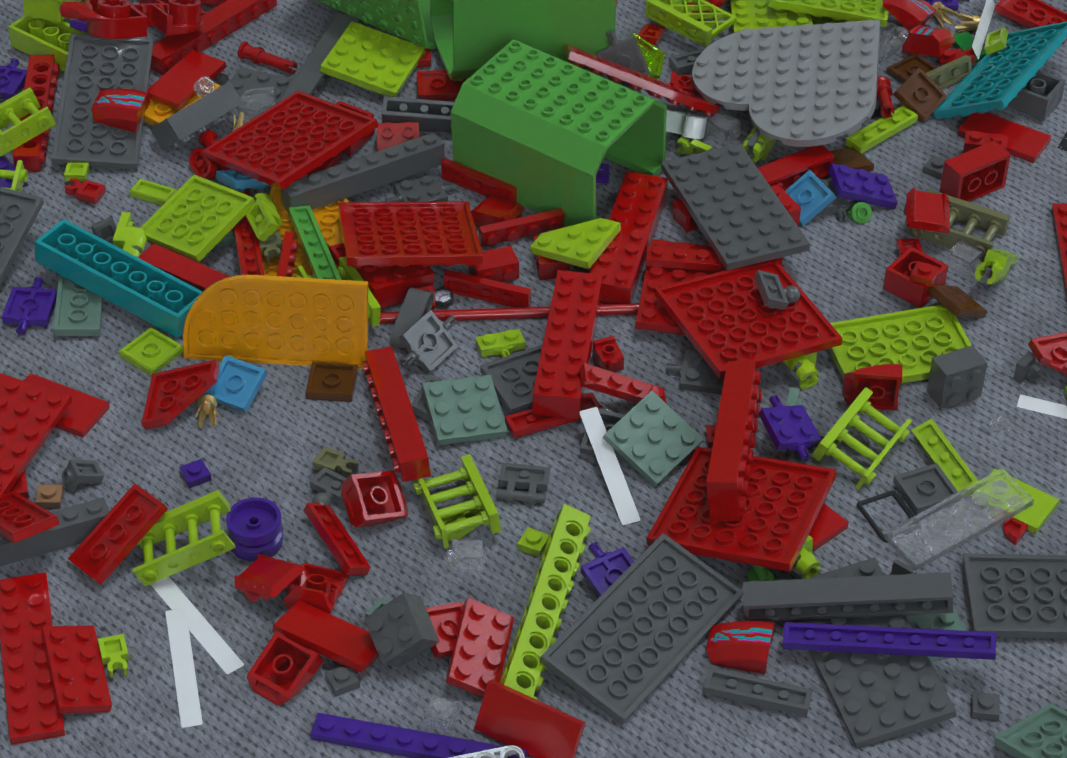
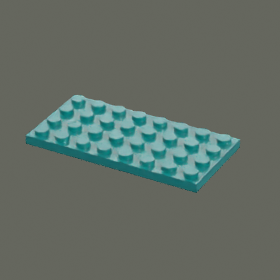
M1067 21L1009 32L1006 48L989 55L986 54L933 111L935 118L950 119L958 115L964 117L976 112L982 114L989 110L996 109L1000 111L1007 108L1009 102L1017 97V93L1027 85L1026 83L1036 75L1035 73L1045 65L1044 63L1053 56V53L1067 39Z

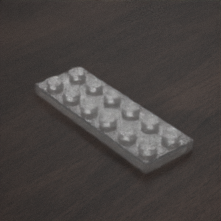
M1001 468L885 532V540L917 571L1033 506L1034 499Z

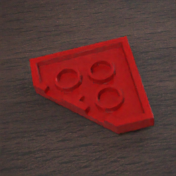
M1067 332L1030 340L1028 346L1039 363L1067 375Z
M217 360L152 374L141 422L145 430L169 424L211 388L218 379L220 365Z

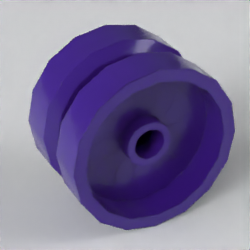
M254 497L243 499L231 507V512H228L226 517L228 537L235 544V548L231 552L238 558L246 561L257 560L258 554L268 557L277 554L283 544L282 517L279 507L270 500Z

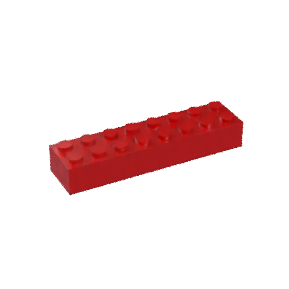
M626 171L609 218L611 221L619 222L621 230L594 262L590 273L603 274L601 303H632L646 262L647 246L651 245V239L654 238L667 199V178Z
M557 271L533 389L532 414L580 419L579 412L582 408L585 387L581 385L579 368L583 363L590 364L602 297L603 274Z
M727 361L706 480L710 521H740L741 512L746 511V496L744 495H748L749 483L746 479H751L750 464H753V449L751 448L756 446V435L754 434L758 433V419L756 418H760L758 414L763 400L762 390H759L758 387L761 384V371H757L756 361Z

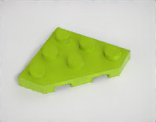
M598 218L541 233L530 246L531 254L590 269L620 232L621 226L619 222Z

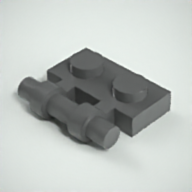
M502 462L499 487H507V490L497 489L496 498L505 499L506 502L512 503L514 500L526 501L527 504L531 505L545 503L546 494L537 493V491L547 492L550 467ZM515 488H518V489H527V490H529V491H528V492L515 491Z

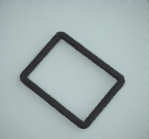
M889 491L857 503L858 509L883 542H890L922 530L921 524L895 491ZM893 496L916 528L886 538L862 505Z

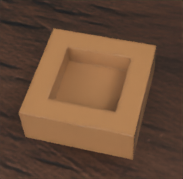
M63 484L38 485L35 504L44 509L61 508L64 494Z

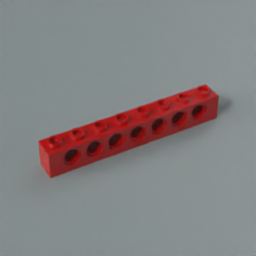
M54 55L29 56L24 90L29 87L33 90L41 106L38 108L39 111L48 107L50 112H54L53 100L56 99L55 87L58 86L57 75L60 72L59 63H55ZM29 113L26 116L20 118V121H23L24 119L30 117L32 114ZM50 129L14 149L13 161L15 167L18 160H22L24 169H27L28 172H41L42 164H46L45 151L48 150L47 138L50 137Z

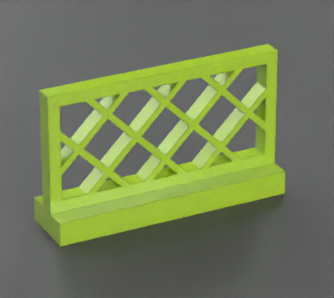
M646 0L645 17L704 48L711 45L714 37L737 22L736 16L705 0ZM673 3H683V5H673ZM687 3H695L697 5H687ZM688 11H699V13H688ZM702 11H711L713 13H702ZM703 19H714V21H704ZM717 19H726V21H718Z

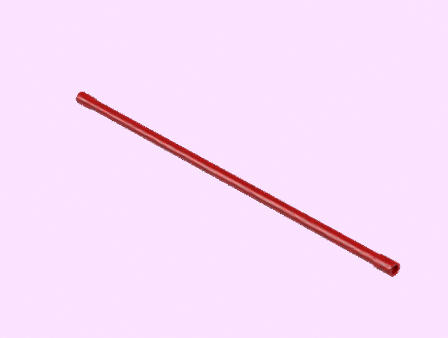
M639 303L600 305L598 316L637 315ZM550 306L432 311L441 321H446L449 316L455 317L453 320L456 319L457 321L548 318ZM381 312L380 324L395 323L399 312Z

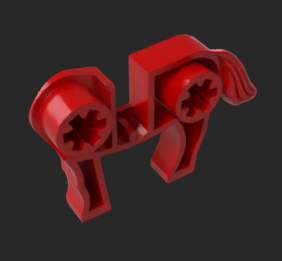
M83 0V2L68 1L60 5V15L62 17L84 20L87 23V32L89 34L105 39L147 37V27H156L165 35H185L197 31L204 25V20L201 19L200 0H139V4H131L127 0Z

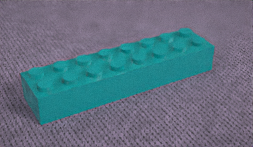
M65 219L34 241L35 262L177 338L183 334L187 314L194 301L202 293L199 289Z

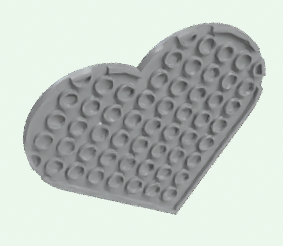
M880 20L743 29L740 32L727 35L715 41L701 52L694 63L692 71L695 89L702 94L703 99L713 105L718 103L724 105L725 109L749 110L753 126H756L760 134L771 141L777 139L781 140L784 145L799 147L818 146L835 142L837 137L844 134L850 136L862 128L861 124L866 119L869 120L874 113L877 98Z

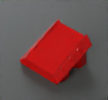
M914 187L906 194L903 212L906 216L905 224L907 227L946 234L950 232L949 199L945 192L943 194L917 191Z
M491 195L479 203L471 213L474 224L479 228L480 226L520 218L525 208L520 203Z
M258 554V559L239 576L234 575L235 588L242 591L249 602H254L261 597L263 600L275 598L305 570V566Z
M303 563L302 565L305 566V570L287 586L286 595L283 599L285 606L289 610L300 600L330 614L349 575L342 571Z

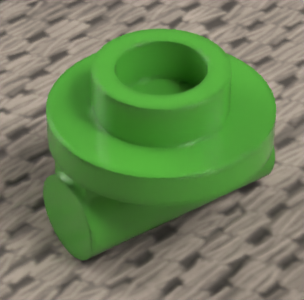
M858 202L853 205L851 211L847 212L849 220L853 219L858 224H864L871 219L872 210L867 203Z
M752 565L753 569L748 574V582L773 581V574L768 569Z

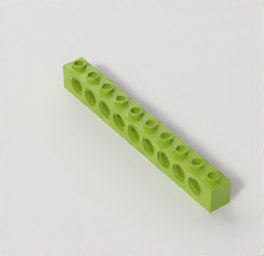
M563 504L554 519L500 683L536 700L537 697L534 696V693L539 690L543 682V677L540 674L541 671L544 672L546 666L539 661L541 656L556 641V638L552 636L553 633L558 631L562 622L559 614H562L567 606L568 600L565 599V596L570 593L574 584L571 577L575 576L580 565L576 561L583 554L585 545L582 542L587 539L591 527L588 526L591 516L566 504Z

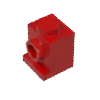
M672 71L670 85L698 95L693 77L676 75V71Z
M615 336L593 341L592 358L597 367L614 373L624 370V355L616 343Z

